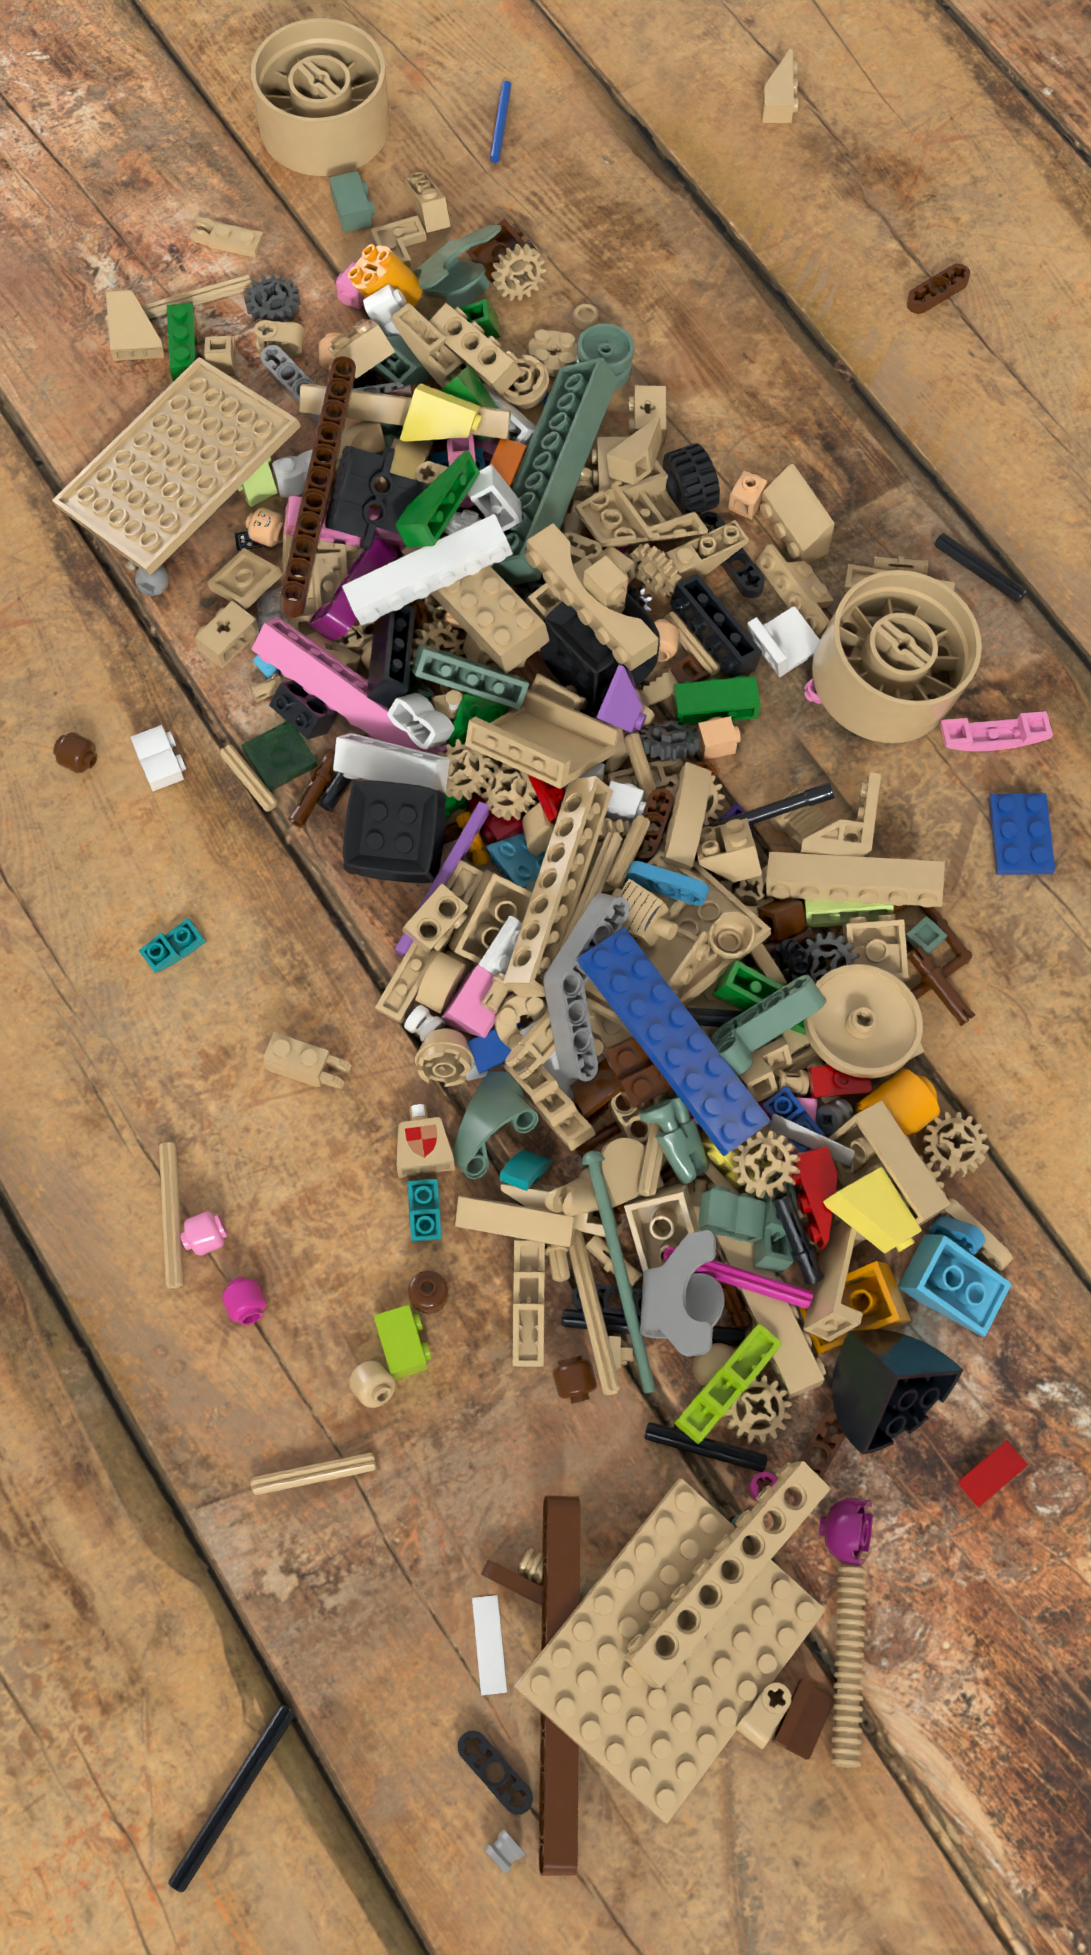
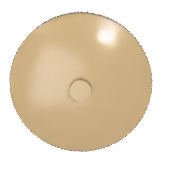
M853 964L833 969L817 981L816 986L826 998V1003L819 1011L803 1021L811 1046L827 1064L850 1076L878 1078L894 1073L911 1059L922 1038L923 1019L916 998L901 980L883 969L870 965Z

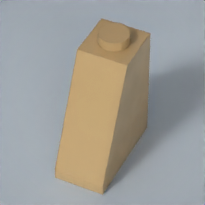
M123 288L106 291L110 351L113 361L165 358L162 341L133 291Z

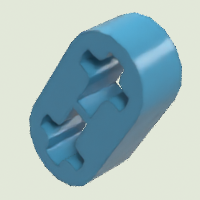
M941 1216L929 1227L930 1235H945L971 1255L976 1254L985 1244L984 1234L979 1228L950 1217Z

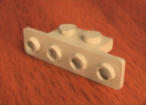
M773 544L767 545L756 560L757 566L789 609L796 607L818 638H820L830 622L821 608H828L834 599L805 560L787 563Z

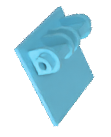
M524 833L487 845L490 861L496 865L499 873L504 875V878L523 888L530 881H537L546 851H543L537 857L532 855L528 851Z

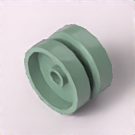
M608 323L590 326L579 337L576 364L603 357L618 378L614 390L620 389L629 381L634 355L633 339L627 331L616 325Z

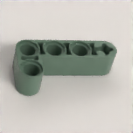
M809 975L800 976L720 1026L711 1037L712 1043L719 1051V1055L726 1060L738 1076L751 1067L753 1051L819 1011L825 1005L826 998Z

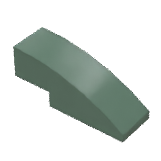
M780 1174L774 1178L772 1183L777 1181L782 1175ZM787 1182L785 1187L787 1192L791 1194L792 1201L797 1210L796 1185L792 1186ZM776 1190V1195L782 1193L780 1190ZM766 1192L764 1198H760L761 1201L766 1203L763 1239L756 1241L754 1244V1267L782 1273L793 1263L791 1256L793 1250L775 1206L771 1201L772 1198Z

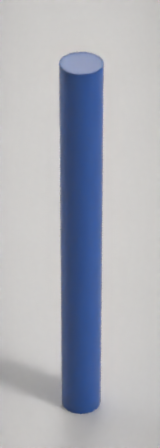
M503 81L501 86L490 161L493 163H497L500 160L512 85L509 81Z

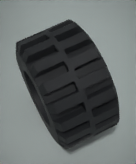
M694 443L666 453L663 459V469L668 475L666 488L670 498L681 514L686 515L694 511L696 514L718 507L720 501L719 481L713 462L705 449L699 443Z

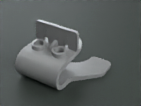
M704 1230L687 1234L661 1267L647 1269L643 1272L640 1334L649 1338L668 1339L686 1357L705 1355L710 1351L712 1347L713 1326L719 1320L724 1307V1292L720 1283L708 1274L694 1273L698 1267L711 1262L715 1258L716 1236L713 1232Z

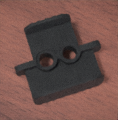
M345 446L339 461L340 464L337 469L338 472L326 513L325 528L361 537L360 548L369 550L376 527L399 534L395 526L407 506L426 489V483L390 473L395 454L394 448L385 447L383 455H378L353 446ZM382 476L387 482V487L385 491L379 493L376 491L374 483L378 477ZM372 504H376L380 509V515L375 520H371L367 515V510Z

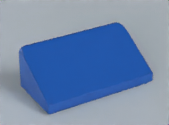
M521 1022L517 1023L519 1029L523 1027ZM495 1029L489 1031L486 1038L476 1037L467 1042L474 1057V1065L479 1074L505 1063L506 1057L512 1051L500 1040Z

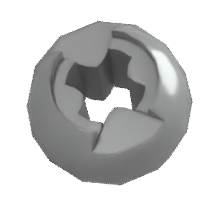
M161 565L149 575L141 568H138L135 575L137 588L148 596L161 595L169 585L168 571Z

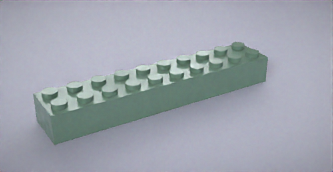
M603 357L560 367L511 486L512 491L521 501L522 522L504 531L513 554L506 557L503 561L493 563V566H490L508 585L540 580L542 573L537 567L533 568L526 559V541L552 523L560 529L618 382V378Z

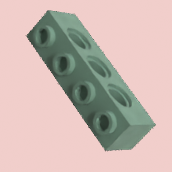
M419 643L410 669L417 677L519 710L530 684L524 677L509 672L506 674L503 670Z

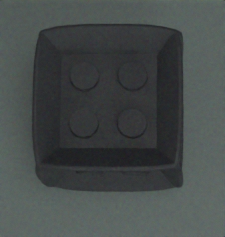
M627 593L625 608L621 614L641 619L659 638L657 654L630 671L637 686L648 677L657 664L660 635L651 617ZM561 602L543 621L546 625L550 641L540 648L541 655L556 679L564 687L574 686L577 694L588 701L586 708L595 713L600 710L617 667L621 664L616 661L611 649L606 644L603 645L598 641L593 629L580 621L575 609L571 605L567 606L564 602Z
M375 780L354 781L348 800L344 830V870L352 875L358 874L373 879L406 883H433L439 873L446 823V796L441 790L413 784Z

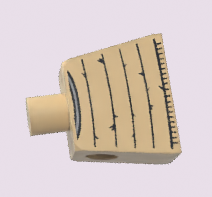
M628 879L618 896L626 899L630 907L629 915L621 929L625 927L636 943L645 948L653 947L659 936L672 940L677 933L678 926L669 921L671 912L666 904L633 880Z

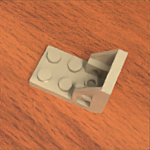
M870 772L867 782L861 783L860 794L856 801L855 811L857 812V817L855 821L840 819L804 838L799 853L870 857L881 774ZM852 835L853 837H856V839H853L852 841L847 840L846 837Z

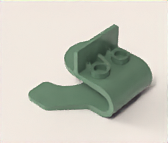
M488 225L458 240L447 242L413 271L419 278L418 285L423 289L422 291L430 296L444 297L447 304L453 309L469 305L490 287V283L485 276L486 269L481 263L461 261L456 257L467 249L492 239L501 231V226Z

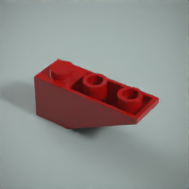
M828 1146L799 1154L800 1161L794 1163V1166L800 1169V1173L792 1174L791 1176L796 1182L795 1185L800 1195L797 1196L799 1209L802 1214H807L810 1223L807 1226L810 1239L813 1243L817 1242L819 1250H824L829 1241L833 1213L825 1206L823 1201L835 1194L838 1178Z

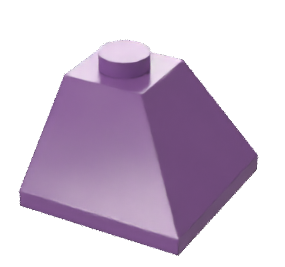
M618 665L596 718L630 733H635L636 729H642L647 715L643 714L645 707L631 672L624 666Z

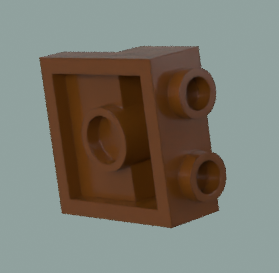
M505 218L497 224L502 229L492 239L475 245L466 251L474 263L484 265L486 269L485 276L492 285L495 280L491 273L497 271L493 263H500L499 254L505 256L507 254L506 248L509 247L513 251L516 244H519L522 249L525 244H528L531 249L535 248L529 240L524 242L522 240L524 234L515 223L511 226Z
M633 1036L603 1050L627 1106L637 1107L638 1110H642L653 1105V1098L661 1094L664 1097L676 1094Z

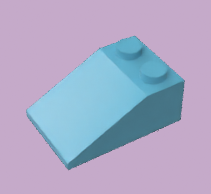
M924 1234L897 1287L919 1303L985 1337L1012 1283L945 1235Z

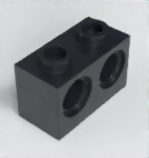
M294 680L280 683L269 704L273 710L306 739L328 734L338 715L337 711L329 709L325 702L315 695L307 693Z

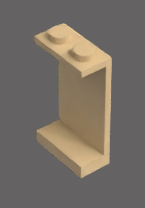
M844 1221L830 1228L829 1241L825 1249L821 1250L818 1265L824 1278L813 1284V1299L807 1310L803 1327L804 1331L829 1342L859 1326L863 1314L841 1304L853 1247L866 1239Z

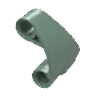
M489 1071L475 1091L461 1122L453 1149V1157L457 1166L469 1179L480 1178L487 1172L489 1161L485 1142L500 1127L509 1122L519 1133H527L537 1125V1112L528 1104L522 1088L508 1072Z

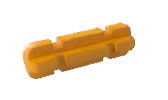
M464 812L456 817V822L459 828L462 827V830L471 817L470 812ZM479 832L469 848V853L472 852L473 856L471 858L476 867L485 865L490 861L487 851L483 850L485 846Z

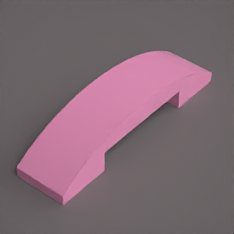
M1047 711L1020 713L1017 719L969 723L968 718L940 721L945 747L962 751L1011 749L1038 743L1053 736Z

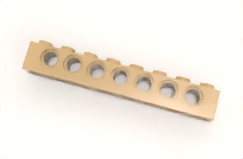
M597 776L576 778L567 786L503 981L506 987L520 997L546 996L543 984L544 976L560 951V945L576 909L613 790Z
M804 1461L788 1462L779 1470L776 1475L779 1478L772 1487L767 1486L756 1497L758 1503L751 1512L746 1510L739 1516L735 1522L737 1528L730 1536L725 1534L715 1544L714 1549L716 1552L709 1560L703 1559L694 1568L692 1573L695 1576L687 1585L683 1583L674 1591L671 1596L673 1602L667 1609L664 1610L662 1608L654 1614L649 1621L651 1627L644 1635L638 1634L627 1646L629 1652L624 1659L651 1687L660 1689L831 1490ZM787 1488L794 1494V1502L791 1506L784 1499V1493ZM767 1512L772 1515L774 1520L773 1527L770 1530L763 1523L764 1515ZM746 1536L753 1543V1549L750 1554H746L742 1548V1542ZM725 1561L729 1562L732 1567V1573L728 1579H725L721 1574V1566ZM703 1586H707L711 1593L710 1600L706 1604L702 1603L699 1597V1592ZM683 1610L689 1616V1624L685 1629H681L678 1625V1615ZM660 1636H664L668 1643L667 1650L662 1655L656 1650V1641Z

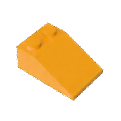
M875 1261L847 1274L841 1304L863 1313L861 1324L850 1331L869 1329L892 1330L911 1321L889 1264ZM799 1307L805 1321L808 1308ZM848 1332L830 1342L811 1333L809 1334L817 1355H821L841 1348Z

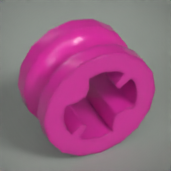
M761 1472L753 1477L750 1483V1493L755 1500L759 1495V1486L756 1482L761 1480L763 1483L766 1479L771 1483L770 1487H772L777 1482V1478L773 1474Z

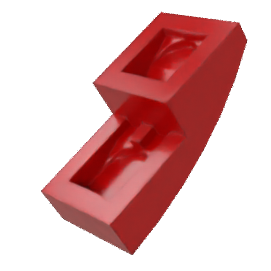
M1006 1440L957 1483L979 1508L1029 1464L1010 1442Z

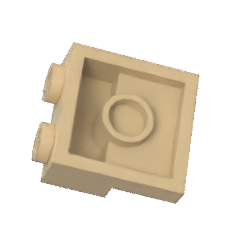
M895 914L878 916L877 922H867L866 917L849 918V924L842 925L843 936L846 937L844 944L854 943L855 947L851 950V953L860 954V957L854 960V964L874 966L891 973L897 978H909L904 919L896 920Z

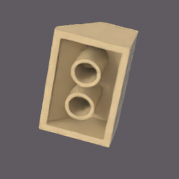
M791 464L763 491L760 511L763 517L769 519L773 525L776 536L779 539L782 538L786 544L791 558L797 561L805 560L806 563H810L828 554L835 523L794 464Z
M486 869L465 911L468 917L455 930L448 947L455 953L479 964L509 916L523 923L533 892Z

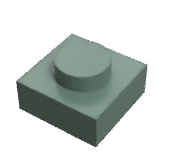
M926 916L905 937L915 949L922 946L926 954L929 955L946 940L948 935Z

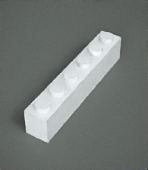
M493 514L438 540L434 546H425L342 587L356 618L362 626L376 621L379 617L391 611H397L410 602L425 598L442 587H448L463 577L476 574L493 563L501 562L513 553L496 515Z

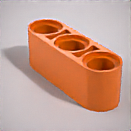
M500 438L489 465H493L511 488L527 445L511 439Z

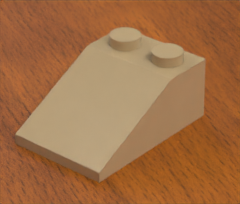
M676 1184L659 1188L654 1197H644L642 1195L627 1201L624 1205L643 1272L647 1269L661 1267L664 1264L663 1256L667 1246L677 1248L687 1234L699 1231L688 1184Z

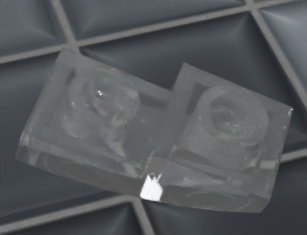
M282 587L266 591L257 599L259 633L264 623L275 617H279L289 624L288 617L280 610Z

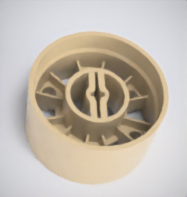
M315 18L288 24L269 35L259 46L251 64V80L261 139L268 153L277 162L298 173L313 176H333L353 171L368 163L379 153L388 138L390 130L385 60L380 47L369 34L344 21Z
M890 570L872 574L857 582L845 594L817 645L812 664V675L816 692L830 715L839 724L856 735L882 743H903L919 739L940 725V721L945 719L974 677L980 663L982 650L979 627L973 613L962 598L947 585L930 576L905 570ZM868 616H882L873 627L866 619ZM843 650H851L850 657H846ZM948 671L950 686L931 677V673Z

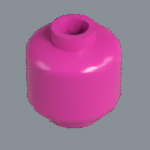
M244 1277L235 1278L228 1283V1288L222 1294V1302L229 1318L233 1322L245 1326L253 1324L263 1317L267 1301L256 1280H245Z

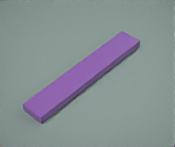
M479 801L418 910L441 884H447L459 861L464 859L489 815L488 805ZM405 933L395 948L396 955L404 958L413 943V940Z

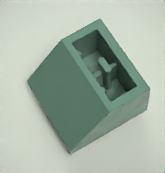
M402 336L386 337L395 352L371 368L372 371H375L376 375L386 384L399 382L404 386L425 384L432 376L423 367Z

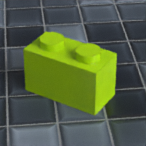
M410 1305L373 1315L389 1371L394 1380L428 1370L426 1361L432 1358L427 1341L420 1342L417 1331L423 1330L418 1312L412 1313Z

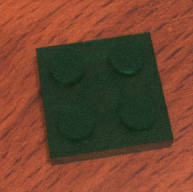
M287 721L242 744L244 753L270 792L316 768L318 765L316 758L299 732Z

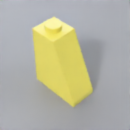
M420 384L415 388L400 440L408 442L468 438L473 430L477 432L482 416L478 414L481 406Z
M883 1167L876 1169L823 1201L829 1210L884 1253L895 1247L898 1252L915 1243L912 1237L922 1231Z

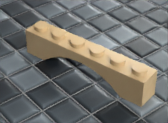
M554 523L526 541L525 556L528 563L533 568H538L543 574L545 582L550 587L554 586L567 606L571 605L575 609L580 621L593 629L598 641L603 645L606 644L611 649L614 658L619 664H624L632 671L657 654L659 638L641 619L626 616L609 609L586 591L572 565L570 541Z

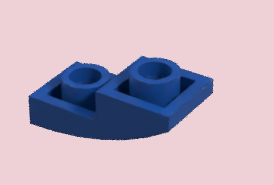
M787 1086L763 1103V1106L772 1117L774 1114L779 1115L826 1137ZM790 1139L799 1152H807L811 1149Z

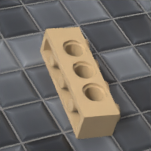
M445 303L429 322L447 338L444 345L466 367L470 365L482 381L502 396L522 374L517 366L519 360L509 350L503 352L500 349L502 347L501 344L493 336L487 338L483 335L485 331L475 321L469 323L467 315L460 308L456 307L453 309Z

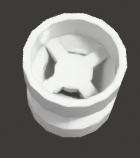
M419 1005L407 1018L404 1028L411 1033H417L420 1035V1040L424 1041L430 1032L443 1029L445 1021L438 1016L433 1017L429 1009Z

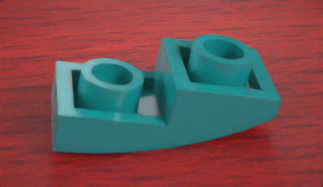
M187 917L166 935L158 934L138 951L151 969L158 973L182 960L207 941L192 920Z
M526 1149L522 1150L501 1170L500 1181L527 1191L534 1181L539 1182L552 1165V1160Z
M438 1179L407 1181L411 1242L442 1239Z

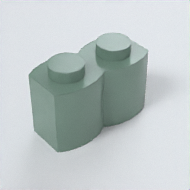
M713 1186L712 1189L702 1193L698 1230H709L715 1235L726 1236L738 1241L756 1242L763 1239L766 1203L757 1200L758 1197L754 1194L741 1193L738 1196L730 1193V1189L727 1187Z

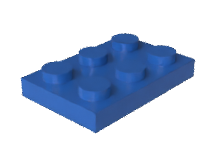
M1046 793L990 794L988 802L996 875L1053 874L1055 863Z

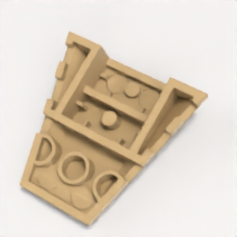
M655 460L651 473L635 485L617 480L611 484V488L603 492L601 490L575 506L576 513L602 547L649 544L708 533L707 527L695 511L686 515L681 514L678 507L667 494L665 488L668 475L657 460Z
M288 534L283 535L282 563L284 575L293 535ZM320 540L305 610L299 617H288L289 625L304 636L313 632L322 635L310 626L309 622L314 613L322 605L330 601L363 548Z

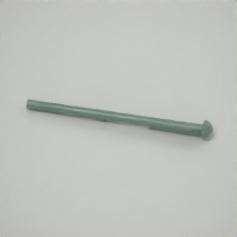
M589 1151L583 1156L582 1166L588 1164L643 1392H654L656 1389L643 1336L640 1334V1323L633 1299L632 1285L629 1283L616 1230L617 1225L602 1173L601 1161L605 1160V1158L598 1151Z

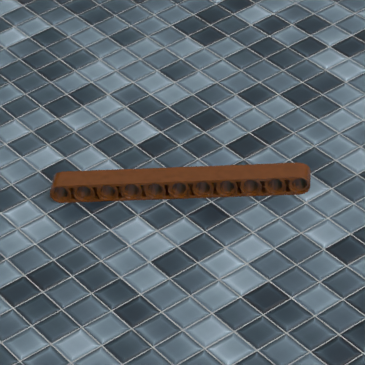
M346 356L337 357L331 365L281 588L280 610L285 616L290 618L301 616L305 610L354 387L356 364L351 358Z
M546 1495L544 1497L541 1652L580 1604V1500L578 1496ZM540 1711L539 1871L541 1876H575L578 1865L579 1746Z

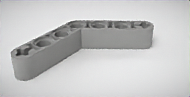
M277 345L265 347L260 355L262 363L270 376L300 406V385L316 384ZM399 382L355 388L353 390L382 394L404 385ZM307 413L318 425L320 415Z
M600 893L592 899L546 971L543 980L559 1069L564 1075L585 1082L592 1080L597 1074L598 1061L584 989L589 977L576 960L582 954L621 929L630 910L629 903L623 897Z

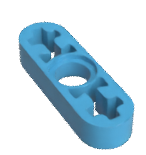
M640 861L632 862L626 874L627 881L628 879L633 880L647 891L695 906L703 905L710 891L709 887L698 879Z

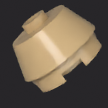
M523 355L524 358L518 359L519 362L517 363L522 374L502 394V397L519 408L530 409L536 407L544 400L549 383V374L546 367L538 359L530 355Z
M438 1029L430 1032L425 1037L415 1056V1064L418 1067L419 1076L428 1083L430 1079L444 1082V1087L461 1084L466 1080V1075L474 1066V1057L466 1038L460 1032L452 1029Z

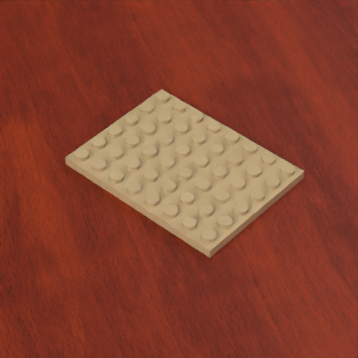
M198 357L86 466L52 502L66 515L151 575L301 425L294 416Z
M683 1479L676 1481L514 1686L665 1824H668L737 1731V1725L751 1704L754 1705L764 1688L774 1681L826 1611L820 1603L777 1564L770 1560L661 1689L651 1687L624 1659L629 1652L627 1646L638 1634L644 1635L651 1627L649 1621L654 1614L662 1608L664 1610L667 1609L673 1602L671 1596L674 1591L683 1583L687 1585L695 1576L692 1573L694 1568L703 1559L709 1560L716 1552L714 1549L715 1544L725 1534L730 1536L736 1529L733 1524ZM747 1537L742 1542V1548L746 1554H750L753 1549V1543ZM725 1561L721 1566V1574L725 1579H728L731 1576L732 1567L729 1562ZM703 1586L699 1592L700 1600L704 1604L708 1603L711 1597L707 1586ZM684 1610L678 1615V1625L681 1629H685L689 1624V1616ZM660 1636L656 1641V1650L662 1655L668 1647L664 1636Z

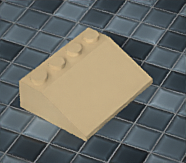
M882 1100L854 1115L828 1138L855 1151L850 1166L832 1158L838 1173L837 1183L841 1189L883 1167L919 1226L951 1205L946 1198L945 1192L938 1186L930 1174L927 1165L920 1159L912 1147L909 1138L904 1135L894 1120L893 1114L886 1108Z

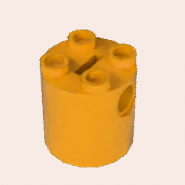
M371 244L365 247L362 257L348 273V278L352 281V285L365 298L388 284L395 290L398 288L404 295L406 304L410 303L413 307L417 305L422 295L423 289L418 285L419 278L387 246L375 247Z
M904 1068L878 1086L870 1095L855 1104V1113L858 1114L882 1100L886 1108L893 1114L894 1120L904 1135L908 1138L915 1135L938 1117L940 1109L937 1102V1092L933 1084L926 1077L918 1076Z

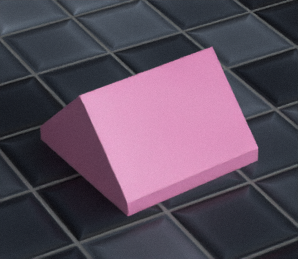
M476 965L466 975L440 1017L445 1021L446 1026L486 1038L494 1025L497 1013H493L492 1009L491 1011L487 1010L480 1003L492 986L494 975L479 965ZM513 991L508 992L505 998L512 995Z

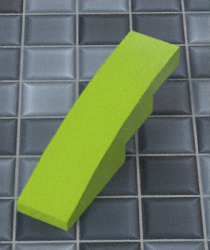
M758 1323L682 1412L674 1424L699 1444L718 1420L729 1410L741 1393L748 1388L783 1343Z

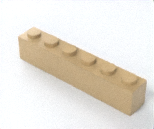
M769 852L766 877L767 897L778 899L799 898L809 901H850L865 904L885 903L896 906L942 907L945 861Z
M715 1235L716 1249L723 1263L783 1282L779 1273L774 1274L773 1271L754 1267L755 1242H743L726 1236ZM737 1287L746 1306L744 1307L745 1311H748L752 1319L751 1324L753 1328L760 1323L783 1343L769 1360V1363L782 1390L787 1391L786 1399H792L821 1386L825 1380L823 1376L826 1375V1371L820 1358H814L809 1348L812 1346V1341L808 1332L801 1330L796 1320L799 1318L795 1305Z

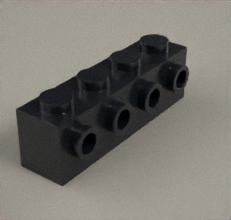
M699 574L677 583L670 602L673 611L684 620L690 632L695 634L702 642L705 650L715 658L722 671L728 674L730 678L739 675L746 676L754 672L762 650Z
M408 604L374 621L366 698L388 708H391L396 698L406 696L409 686L416 608Z

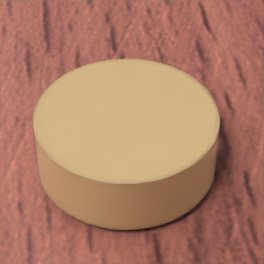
M581 304L575 308L573 322L577 328L586 330L588 327L598 324L599 313L596 307L591 304Z

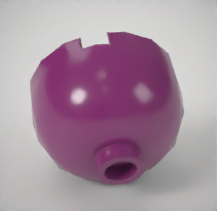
M859 1498L840 1500L830 1508L827 1517H821L819 1535L825 1536V1545L828 1551L839 1561L859 1566L865 1563L866 1559H860L862 1551L868 1552L870 1547L873 1515L866 1514V1506L872 1507L870 1500Z

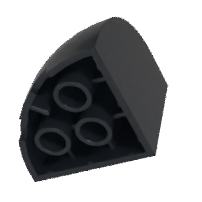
M881 1329L849 1331L837 1358L832 1379L833 1405L840 1427L850 1443L862 1455L887 1448L894 1444L893 1438L904 1431L911 1434L929 1419L926 1413L938 1400L942 1403L946 1400L958 1382L963 1369L938 1349L914 1337Z

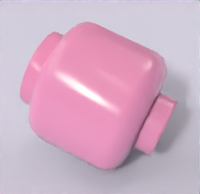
M211 1211L202 1212L185 1220L184 1232L180 1234L185 1249L187 1251L192 1249L199 1256L223 1247L225 1237H228L220 1214L214 1215Z

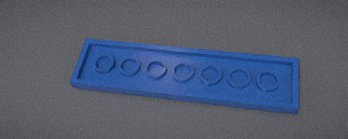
M625 927L582 954L576 960L723 1157L771 1122Z

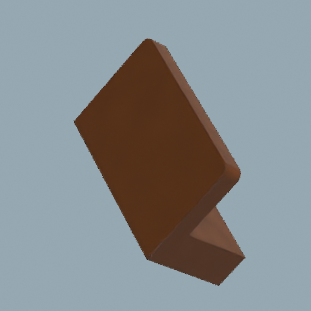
M804 1678L800 1679L791 1697V1704L784 1714L772 1742L805 1760L810 1759L835 1699L815 1688L814 1683Z

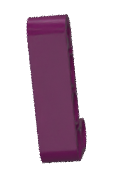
M377 535L373 536L370 549H363L330 601L322 605L314 613L309 625L332 641L343 637L353 626L357 618L342 586L393 562L398 552Z

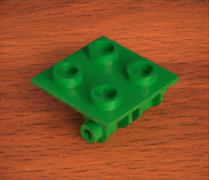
M463 694L454 723H452L455 729L449 737L447 744L455 747L457 739L465 744L469 720L477 717L490 723L503 716L508 706L482 697Z

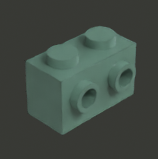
M358 171L329 177L331 196L343 233L372 227L371 216L375 215L372 199L367 200L366 196H369L366 181H361Z

